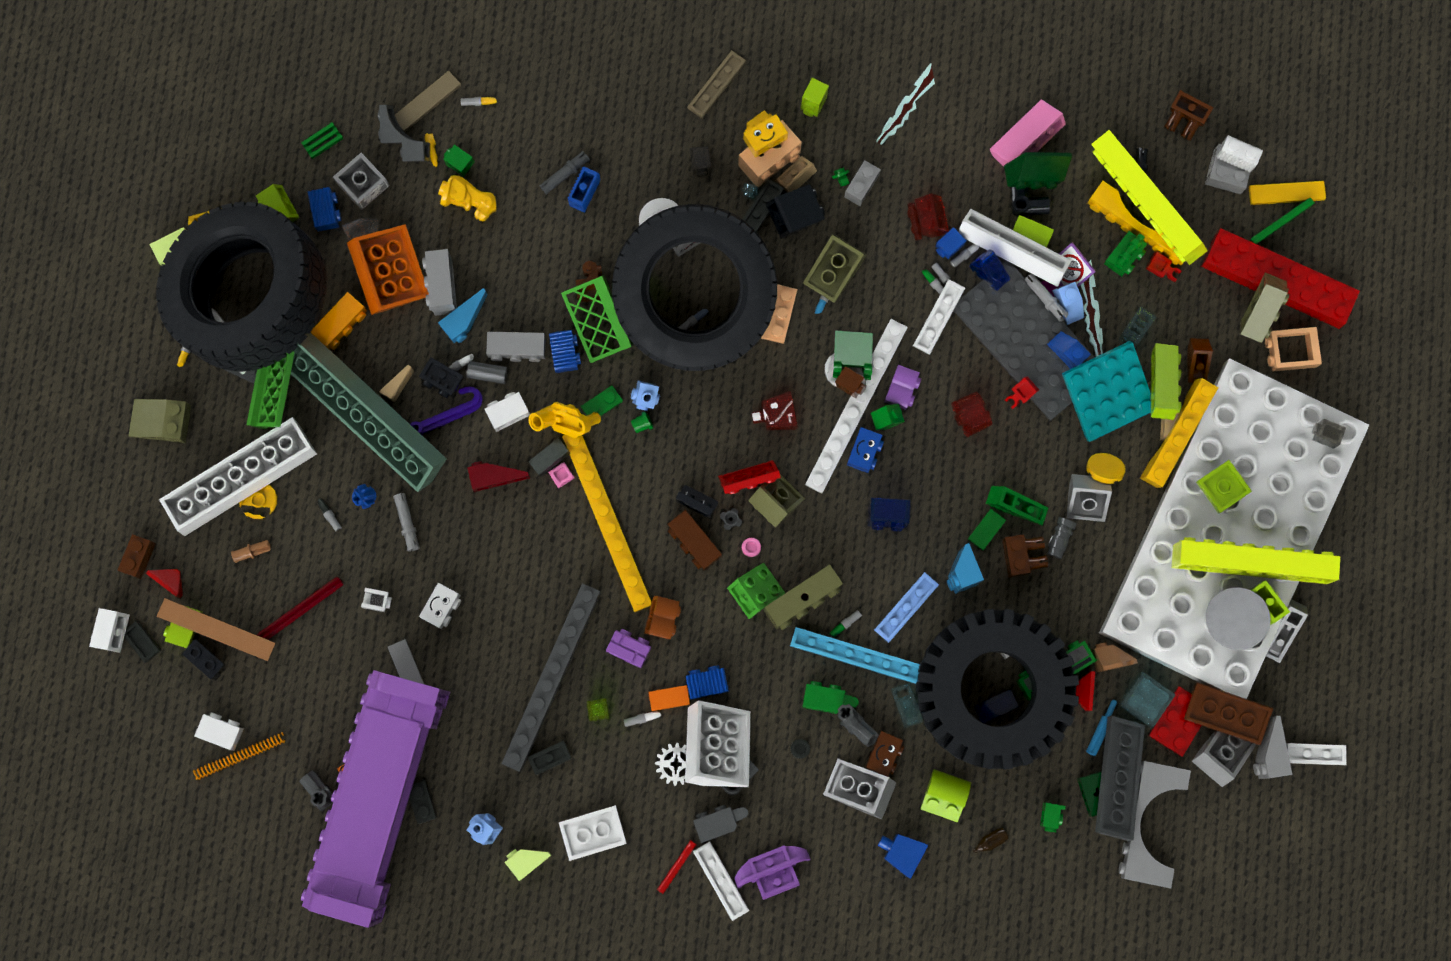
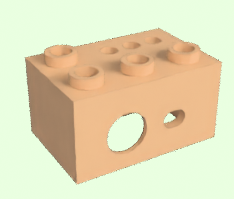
M783 120L781 122L788 132V138L780 143V148H771L756 158L749 147L739 154L738 166L757 188L789 162L794 163L800 157L802 142Z

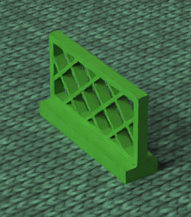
M604 275L561 293L590 363L633 346L632 341L619 323L614 309L612 293ZM594 284L597 290L594 298L584 294L586 287ZM575 292L581 295L577 305L569 302L567 294ZM583 296L593 300L589 310L579 306ZM595 301L603 304L604 311L602 315L592 312ZM578 309L588 312L585 322L577 320L575 315ZM590 314L600 317L597 328L586 324ZM603 319L611 323L612 327L609 333L599 329ZM585 326L595 330L592 340L584 337L583 331ZM597 332L608 335L604 345L594 341ZM609 338L617 339L620 347L616 349L606 347ZM592 344L603 348L601 354L594 358L590 352Z
M295 352L286 353L287 356L280 361H275L270 366L257 369L247 420L248 426L260 429L281 427Z

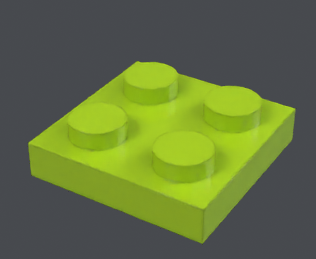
M1230 460L1196 482L1218 514L1252 492Z

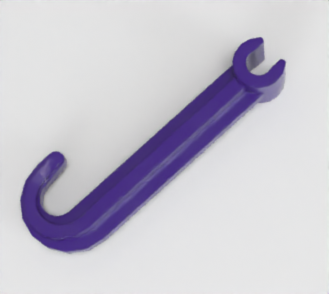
M475 387L459 389L460 395L473 393L474 398L424 421L412 422L410 425L414 429L418 428L417 432L423 436L426 432L477 411L482 405V394Z

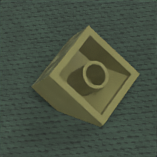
M781 474V478H778L775 482L761 485L748 500L775 528L805 500Z

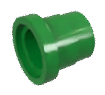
M646 411L631 420L636 433L648 428L650 430L654 428Z

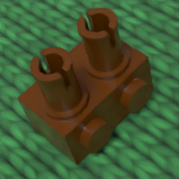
M1180 90L1170 107L1172 114L1164 128L1169 129L1173 123L1170 131L1175 132L1181 119L1186 118L1189 122L1180 136L1185 138L1187 133L1190 132L1187 140L1191 141L1198 127L1204 126L1214 107Z
M1024 535L1005 537L1002 540L1009 578L1028 575L1031 573V569L1048 568V562H1042L1048 560L1046 555L1033 558L1028 556V550L1045 548V543H1040L1044 541L1043 536L1026 539Z

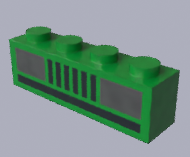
M1076 640L1068 645L1069 650L1066 653L1071 655L1075 664L1072 665L1074 674L1097 661L1085 641L1079 643ZM1024 671L1018 675L1020 679L1016 680L1026 699L1030 701L1032 694L1031 680L1027 671Z

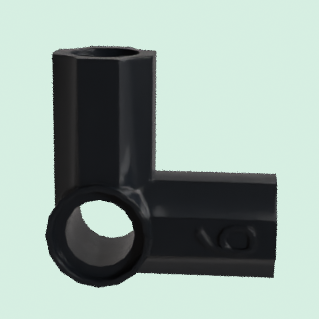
M1011 187V211L1013 215L1019 217V215L1049 214V197H1028V187L1024 189ZM1022 204L1025 208L1019 209L1016 205Z

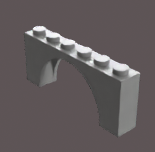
M1141 761L1133 841L1123 843L1122 854H1125L1124 862H1120L1119 874H1121L1122 879L1165 888L1172 887L1174 868L1159 863L1150 855L1142 841L1140 823L1146 806L1156 796L1169 790H1188L1190 770Z

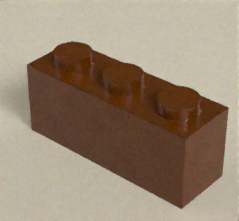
M686 510L668 523L669 530L667 532L674 540L678 538L682 543L679 546L685 554H691L694 558L691 561L697 569L702 568L704 571L722 557L720 551Z

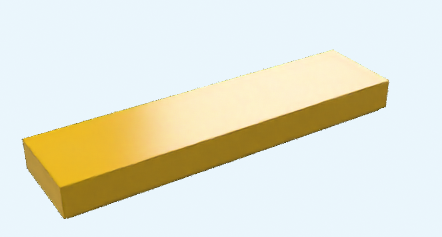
M1324 181L1249 186L1250 205L1304 202L1308 198H1312L1313 201H1324L1326 199Z

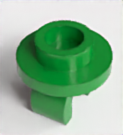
M843 167L835 170V175L831 177L832 179L837 178L840 186H845L849 184L846 174L850 171L849 169L845 170Z

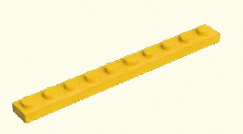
M563 435V440L570 452V457L633 610L637 612L651 606V600L582 435L578 438Z

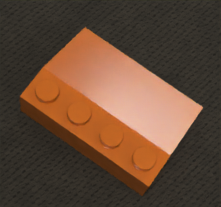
M406 224L355 237L347 242L371 315L426 298V295L429 294L427 288H425L424 277Z

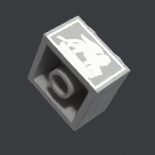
M1218 144L1213 150L1205 185L1242 194L1247 187L1250 172L1241 169V167L1238 168L1234 164L1231 165L1227 161L1224 162L1220 158L1217 159L1216 156L1222 145Z
M362 153L357 155L333 176L338 186L361 210L390 186L386 178Z

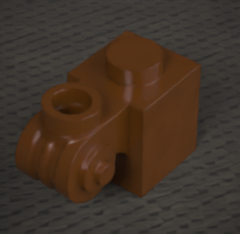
M593 261L585 262L582 269L584 275L588 278L576 280V286L602 276L601 265H596ZM595 285L587 286L584 294L594 298L597 292ZM577 294V300H578V301H579V298H580V296H581V295H579V294ZM584 296L581 302L593 301Z

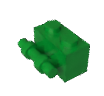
M1128 231L1104 264L1121 277L1125 273L1129 275L1135 267L1132 264L1135 259L1140 260L1146 253L1144 248L1147 243L1143 241L1145 239L1144 235L1139 233L1136 236Z

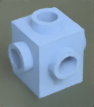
M638 380L636 388L632 389V403L637 405V409L648 411V408L654 409V406L659 402V386Z
M485 813L473 816L466 831L471 834V838L474 841L487 845L493 844L503 828L495 821L494 816Z

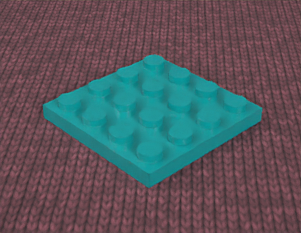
M1131 341L1062 373L1088 442L1151 413V392L1134 344Z

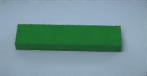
M1308 198L1249 241L1258 245L1308 210L1315 202L1312 198Z

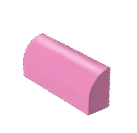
M1041 99L990 148L991 154L1004 167L1005 164L1025 152H1038L1066 125L1063 113Z

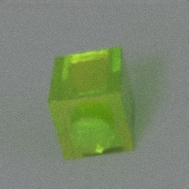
M606 698L587 701L590 722L610 719Z

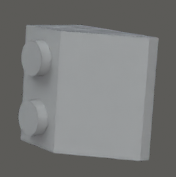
M1072 474L1068 492L1067 518L1105 522L1112 494L1111 484L1098 482L1091 476Z

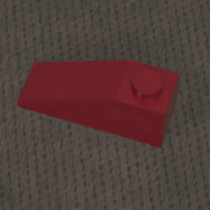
M482 461L472 463L471 467H467L474 492L530 479L528 472L483 463Z

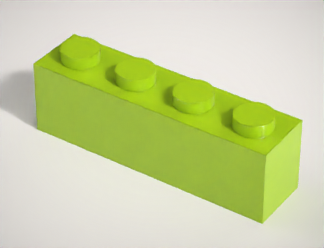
M1155 343L1151 355L1152 418L1174 420L1176 414L1181 411V402L1178 401V397L1181 394V386L1178 385V381L1181 378V370L1178 369V365L1181 362V354H1178V346Z

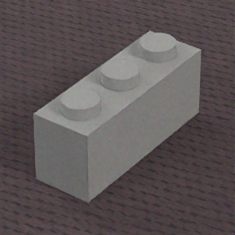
M487 332L486 354L492 361H502L503 358H510V361L520 362L522 359H529L530 362H540L541 359H545L546 336L545 333Z

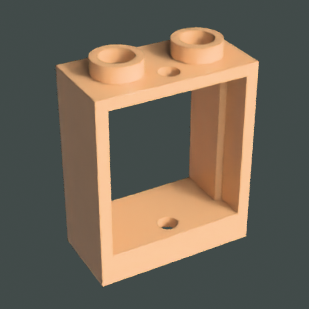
M1317 327L1271 331L1270 336L1265 338V347L1269 348L1270 353L1267 362L1268 366L1272 368V372L1317 368L1322 364ZM1305 335L1308 361L1281 363L1277 338Z

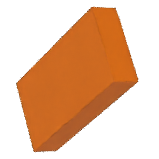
M687 685L649 692L652 711L690 705Z

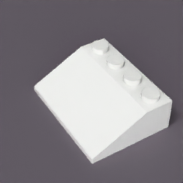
M699 700L688 707L686 783L702 786H749L751 711Z

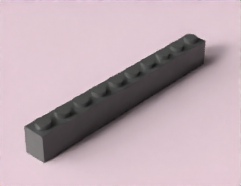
M585 584L581 585L502 761L503 765L522 772L601 595L599 590Z

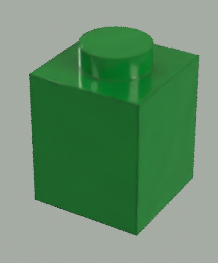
M455 144L444 154L443 160L445 164L463 177L474 164L473 157Z
M899 404L886 405L871 412L876 431L890 429L905 422Z

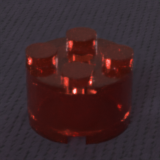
M977 392L966 395L951 403L952 409L957 414L954 418L958 426H963V432L966 437L974 435L992 425L990 413L988 410H985L983 406L985 402Z

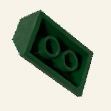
M1023 153L1004 165L1008 187H1016V189H1024L1026 187H1031V189H1039L1041 187H1046V189L1056 188L1058 184L1065 180L1072 153Z

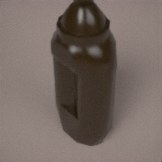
M998 828L984 836L973 851L975 853L978 851H991L1005 843L1009 839L1003 828Z

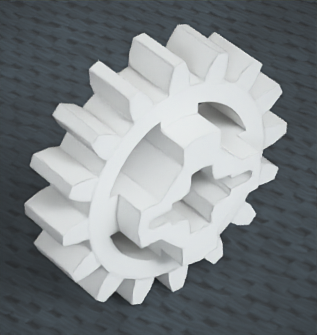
M676 743L673 748L671 744H668V750L662 748L663 755L657 754L660 761L655 762V764L659 765L660 768L656 772H662L660 779L666 777L667 784L673 781L674 786H676L677 781H680L684 785L685 775L679 777V772L686 768V761L680 757V752L686 755V745L679 748V743ZM673 752V757L670 760H664L667 754ZM676 755H678V761L682 763V766L678 767L677 774H675L674 766H671V762L675 761ZM663 767H668L672 771V777L666 774Z

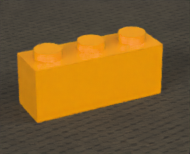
M347 292L312 329L311 333L329 350H335L340 344L339 340L352 332V326L365 318L367 310Z

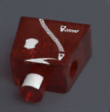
M791 391L762 401V411L752 412L753 424L765 422L766 430H797L798 426Z

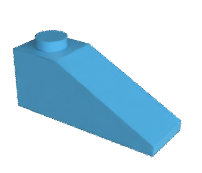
M484 288L438 322L453 343H461L467 338L466 334L469 333L487 297Z

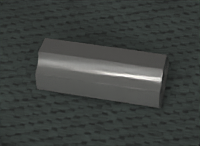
M469 361L467 378L505 384L508 368Z

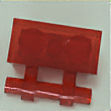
M930 193L915 199V203L907 204L909 210L907 214L908 218L911 219V232L914 234L915 240H921L922 235L933 238L949 232L941 196Z

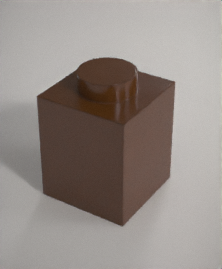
M846 366L835 381L837 388L854 398H857L859 394L862 395L867 386L863 376Z

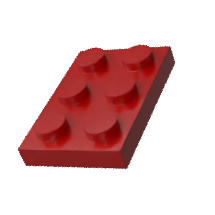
M772 460L720 475L718 478L725 494H735L740 489H753L758 484L764 482L767 484L773 483L778 478H781Z
M1178 686L1148 736L1180 757H1183L1202 725L1184 719L1192 694Z

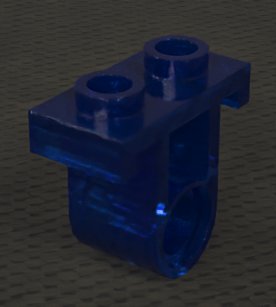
M991 249L986 253L983 252L969 265L970 269L973 272L975 271L980 279L991 283V287L996 291L1011 279L995 252Z

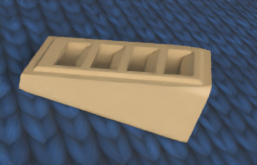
M407 365L379 393L395 402L414 373L413 368Z

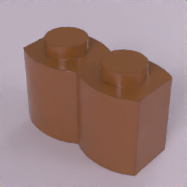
M654 596L646 622L645 634L671 639V636H674L676 632L675 619L679 617L681 612L679 601Z

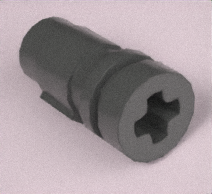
M1059 517L1056 523L1058 526L1054 528L1056 530L1055 534L1051 536L1048 544L1049 550L1047 554L1062 559L1068 546L1069 538L1073 536L1072 530H1075L1077 524L1071 520Z

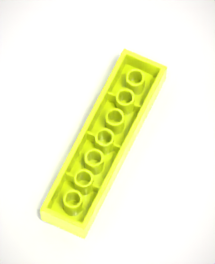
M1110 130L1091 144L1095 149L1092 153L1098 161L1106 168L1113 179L1116 178L1115 181L1135 206L1140 205L1138 209L1147 220L1152 219L1149 222L1159 235L1163 233L1161 237L1171 249L1175 247L1173 251L1182 263L1186 261L1191 265L1208 251L1199 237Z
M1184 537V540H1179V542L1173 545L1171 568L1329 584L1339 580L1340 556H1334L1333 552L1314 554L1313 550L1294 552V548L1275 550L1274 546L1255 548V544L1248 543L1243 544V546H1236L1235 542L1229 541L1217 544L1215 540L1210 539L1197 542L1196 538Z

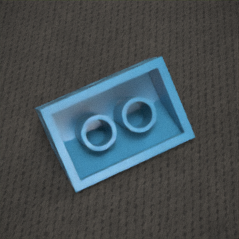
M969 543L965 544L958 551L948 575L947 585L950 591L954 590L955 594L975 587L984 580Z

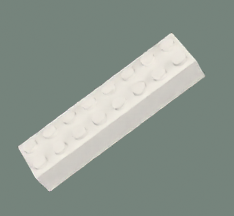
M292 417L282 423L281 427L272 429L159 500L176 530L186 536L317 455L299 423Z

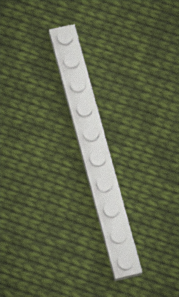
M890 319L872 354L871 380H865V385L867 386L862 395L859 394L857 398L850 397L805 484L806 486L821 494L823 493L908 328L907 326Z

